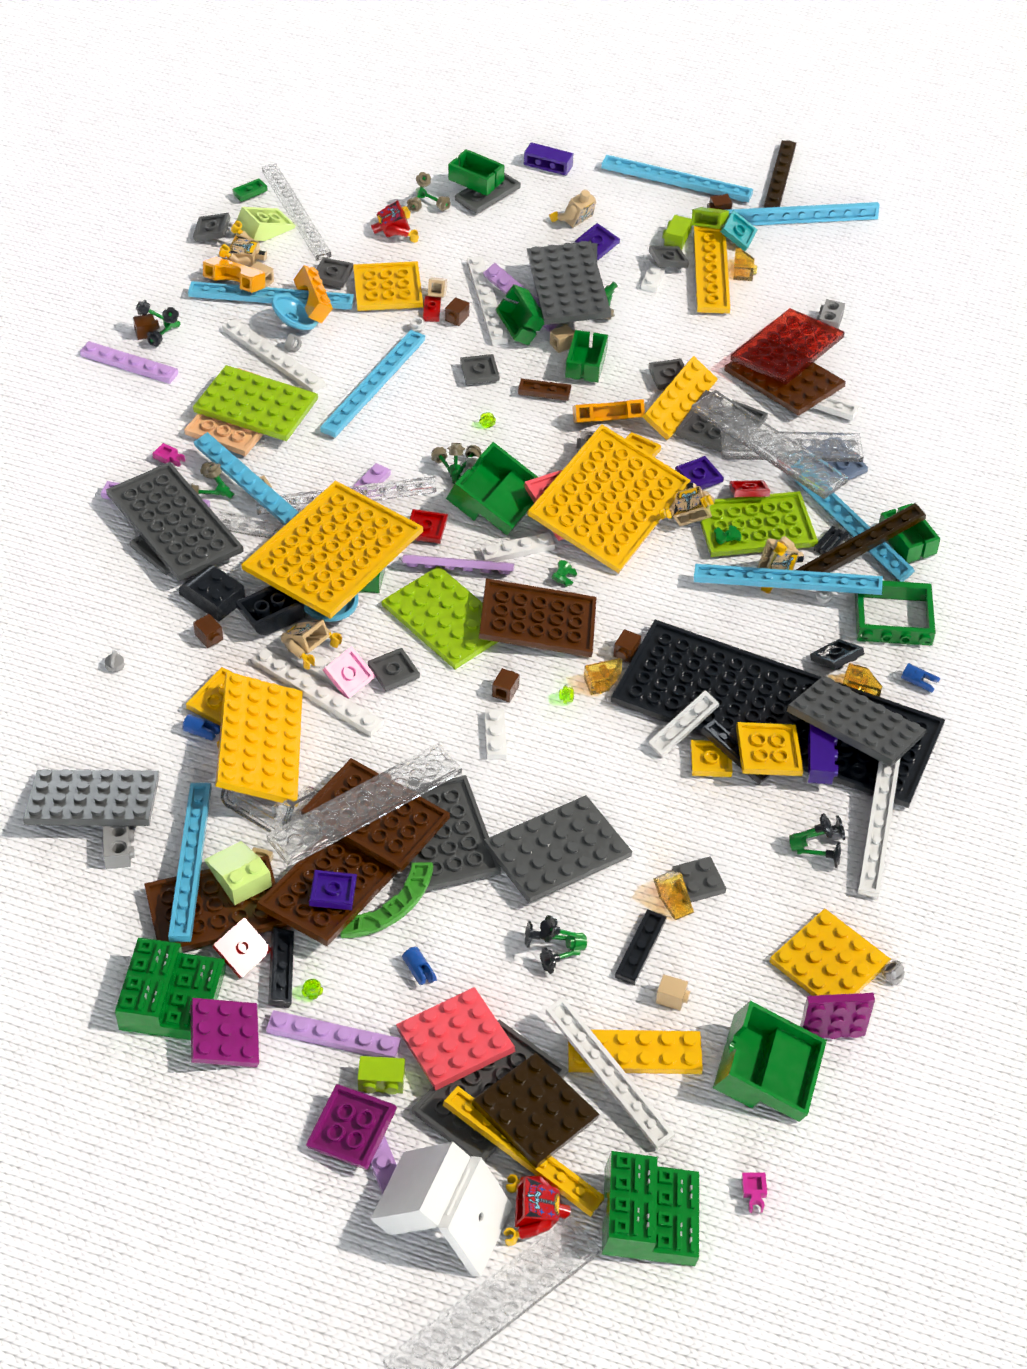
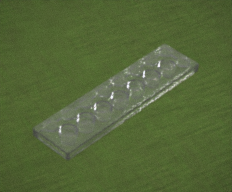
M720 430L722 459L863 462L864 458L860 433Z

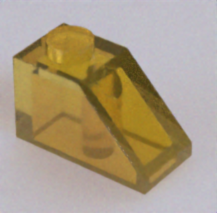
M739 247L735 248L733 280L753 281V275L757 274V265H754L755 258Z
M622 658L585 665L584 680L591 695L610 691L621 675Z
M848 664L843 684L880 697L883 686L867 667Z
M669 871L653 878L659 898L674 920L694 913L682 873Z

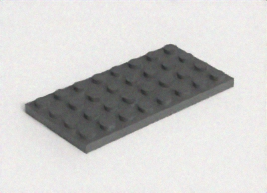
M591 241L527 248V256L544 325L611 318L610 306Z
M171 462L106 489L108 497L178 581L199 573L209 565L214 566L244 552L241 543Z

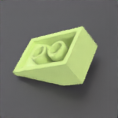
M242 207L237 218L242 223L241 230L257 241L269 240L294 229L296 226L278 208Z
M242 841L204 859L206 865L234 905L272 887L270 871L261 858Z

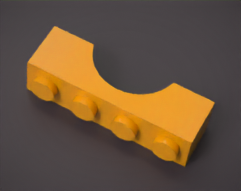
M217 256L203 261V277L214 281H237L240 283V289L251 293L265 288V272Z
M303 265L293 280L298 290L309 291L308 301L305 306L308 318L322 324L333 308L318 271L314 267Z
M644 399L572 406L574 423L642 418L645 413Z

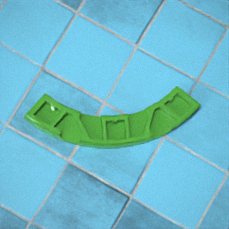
M433 862L412 863L404 887L399 894L393 896L380 909L371 913L369 911L357 915L340 933L341 938L369 935L383 930L402 919L416 906L424 895L432 877Z

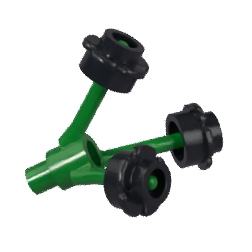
M147 300L139 301L136 306L137 314L145 316L147 313H150L163 320L165 328L162 331L154 330L147 333V341L152 346L158 347L163 340L162 335L165 332L181 325L180 321H178L179 312L173 307H168L161 315L150 309V303Z

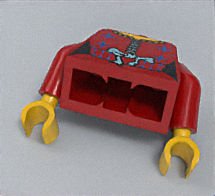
M397 200L377 212L376 215L379 222L371 225L374 234L383 230L386 237L394 235L410 236L411 242H418V231L415 229L411 230V232L409 231L410 226L407 219L410 218L411 212L408 207H401Z
M510 1174L507 1177L508 1183L513 1184H506V1190L509 1193L516 1192L515 1227L518 1228V1231H515L513 1228L505 1229L504 1236L513 1235L511 1239L505 1240L506 1245L513 1246L517 1243L518 1238L526 1239L547 1232L558 1222L559 1218L566 1220L569 1218L570 1206L560 1203V1191L552 1187L541 1176H524L518 1179L516 1175Z

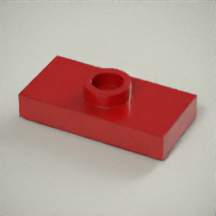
M425 296L423 320L439 322L441 297Z

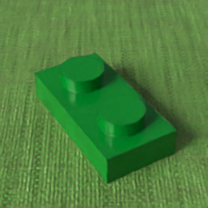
M258 178L232 190L233 195L242 202L267 192L268 188Z

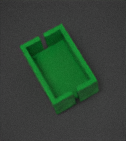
M465 149L458 155V158L456 157L448 164V180L487 196L504 181L505 165Z
M513 284L505 296L519 303L503 298L495 310L514 341L530 345L537 335L536 331H540L544 326L541 309L528 289Z
M575 330L566 360L565 378L578 380L584 378V381L599 383L608 348L607 334L593 333L591 348L589 347L590 332Z
M912 503L898 507V510L892 509L882 512L879 523L896 514V512L898 513L909 507ZM923 520L887 541L907 563L920 560V557L926 558L937 554L941 538L929 523Z

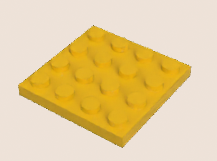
M418 261L353 264L357 311L423 308Z
M824 908L770 957L769 962L811 996L859 993L890 963L891 958Z

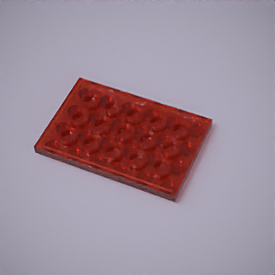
M789 308L731 354L730 360L786 385L843 339L845 331Z

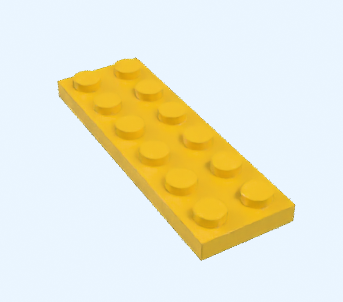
M693 356L644 413L642 418L662 437L668 440L705 390L709 391L718 378Z
M591 1030L625 1073L702 1074L700 1031ZM568 1041V1072L594 1073Z

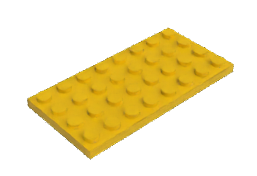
M231 672L226 673L215 787L292 806L296 805L298 798L303 691Z

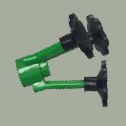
M823 813L820 817L821 824L815 825L812 829L789 835L792 851L797 850L798 855L812 854L832 858L835 868H838L840 864L841 842H837L834 850L818 851L805 849V847H808V838L823 834L830 839L834 833H838L842 840H845V831L839 815H836V824L831 826V822L826 814Z
M547 915L545 920L540 923L541 931H534L531 921H528L524 941L526 948H529L532 939L540 940L541 938L548 943L552 939L565 940L566 947L571 950L569 952L553 954L547 947L541 949L540 960L542 967L549 974L554 973L556 962H559L560 959L580 955V951H584L587 947V937L585 934L560 929L557 926V919L551 915Z

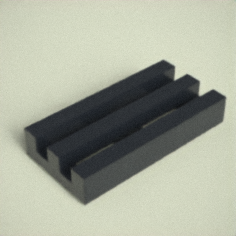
M832 525L818 541V544L814 546V551L823 555L837 537L840 538L828 551L841 545L847 539L848 533H842L841 529L835 530L836 527Z

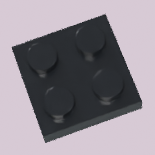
M838 639L810 653V658L813 662L836 670L849 662L856 661L858 657L865 653L863 647Z

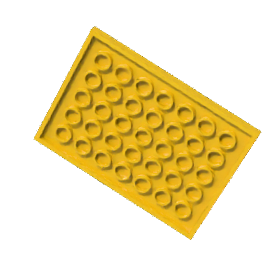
M601 424L528 510L527 515L619 574L661 521L659 510L666 507L670 508L676 494L685 490L686 485L691 480Z
M335 480L245 560L241 566L245 572L331 619L423 532V526Z

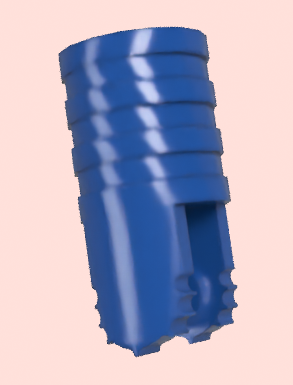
M910 663L907 664L901 676V679L933 693L934 687L924 682V678L935 683L940 680L938 676Z
M188 714L184 719L182 729L185 732L213 741L216 735L220 733L221 726Z
M418 947L409 948L403 953L402 959L419 985L425 984L426 979L430 983L437 981V976Z

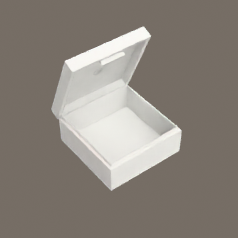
M452 1141L403 1152L370 1219L389 1235L438 1227L471 1275L481 1277L513 1205L482 1157H470Z

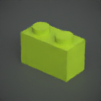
M706 207L692 209V225L722 229L729 216V211Z
M674 215L672 220H669L667 229L663 231L662 239H664V246H677L682 250L691 233L692 219Z
M360 1056L358 1091L368 1094L374 1092L390 1095L403 1094L405 1058Z

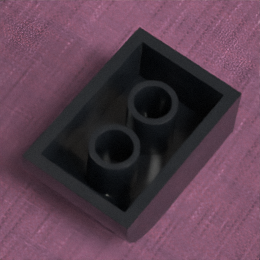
M209 565L179 587V595L205 613L210 614L219 622L237 608L236 601L245 598L244 585L216 566Z
M268 586L235 602L240 613L260 635L274 633L305 618V606L303 603L272 586Z

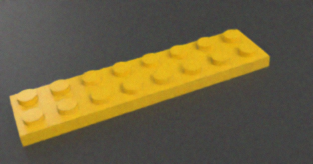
M694 226L697 312L730 314L726 237L720 232L721 229Z

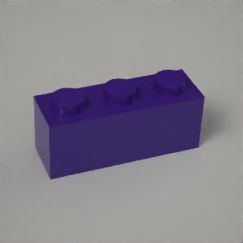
M531 142L524 151V165L567 176L573 167L574 153Z
M811 724L808 732V783L832 785L833 778L838 775V765H835V761L838 758V749H834V746H837L838 738Z

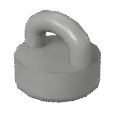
M291 333L288 334L284 348L297 352L302 344L301 338ZM295 340H297V346L294 348Z
M113 651L111 655L105 658V668L109 672H119L124 668V658L117 651Z
M895 960L883 968L882 974L891 984L896 985L903 980L905 971L900 961Z

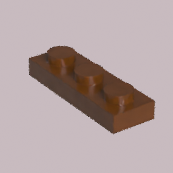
M521 378L518 395L569 401L571 384Z

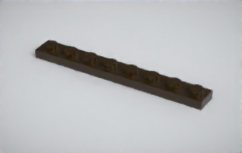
M790 140L781 141L763 208L781 206L797 142Z
M914 503L796 570L830 573L925 520L926 514Z

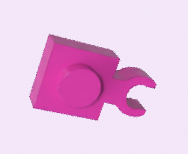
M162 443L152 453L154 459L164 464L172 462L175 466L180 467V461L185 462L183 454H178L176 448Z
M743 1172L741 1176L743 1198H750L748 1210L752 1213L753 1205L756 1204L760 1206V1212L763 1213L765 1204L762 1198H767L765 1172Z

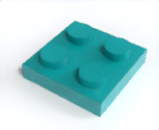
M733 210L720 232L743 251H746L758 229Z

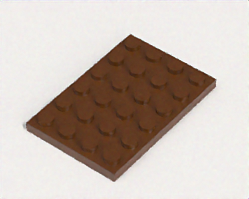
M773 338L768 339L726 364L724 369L725 372L798 416L841 390L846 384L845 380Z
M486 578L478 639L592 657L597 597Z
M352 758L301 810V815L399 872H402L450 818L449 812Z
M329 831L257 902V909L328 946L399 871ZM314 870L357 874L352 910L309 906Z
M269 856L260 857L270 871L273 887L276 881ZM206 869L200 871L191 942L175 943H181L182 952L213 945L244 917L258 934L269 932L273 927L286 928L287 925L257 909V902L272 887L234 905L211 870ZM177 876L144 883L156 940L169 942L168 935Z

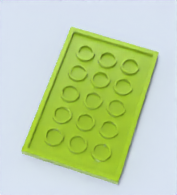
M225 365L194 404L193 412L287 442L318 400V393Z
M800 491L770 494V497L715 499V503L709 506L712 517L700 520L711 557L763 552L767 539L780 540L783 536L794 542L797 549L814 547L818 544ZM729 525H732L741 532V541H725L723 544H718L715 540L716 534H714V530L717 527L726 532L729 530Z
M437 566L382 600V606L455 670L498 643L478 639L483 602L440 566Z

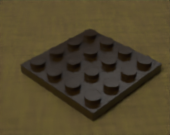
M536 1052L473 1099L472 1105L535 1168L539 1167L596 1121L600 1115Z

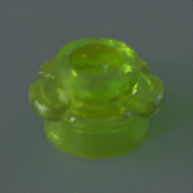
M490 412L483 413L480 416L479 424L485 428H491L495 425L496 418Z
M564 685L563 689L559 690V699L563 700L564 704L573 702V687Z
M308 979L305 981L302 989L304 997L314 1000L322 995L323 987H321V983L318 980Z

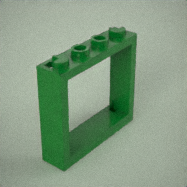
M883 580L882 595L854 593L857 641L933 646L936 630L932 584ZM864 598L924 601L926 605L927 628L865 624Z

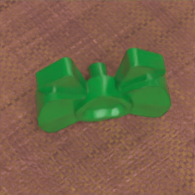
M729 525V530L726 532L717 527L714 530V534H716L715 540L718 544H723L725 541H741V532L732 525Z
M560 560L557 564V572L551 577L559 584H564L566 587L571 586L574 582L566 576L576 577L577 572L570 563Z

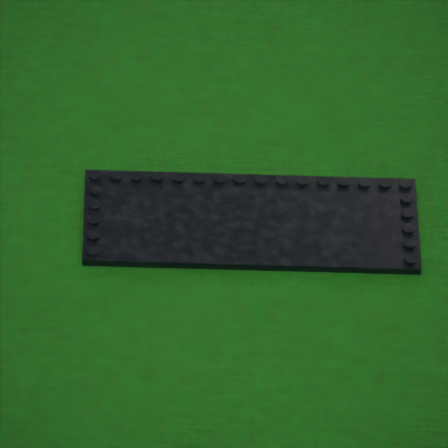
M655 619L613 692L611 702L669 723L706 690L719 703V707L693 729V732L702 734L700 732L702 728L714 719L736 739L737 722L796 725L803 771L808 772V732L810 723L787 712V708L791 702L822 677ZM838 683L849 687L851 691L866 696L872 702L881 704L886 709L898 713L903 718L915 722L920 727L926 729L924 736L900 758L894 803L909 808L942 731L945 719ZM838 739L837 746H834V749H838V758L835 761V765H838V775L833 778V782L873 796L879 760Z

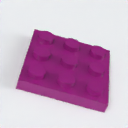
M874 993L807 996L800 1027L821 1038L837 1039L840 1037L859 1038L865 1036L875 1003Z
M192 998L190 1001L191 1062L257 1067L259 1065L257 1003Z
M336 1084L306 1146L314 1151L368 1170L397 1107L395 1104Z

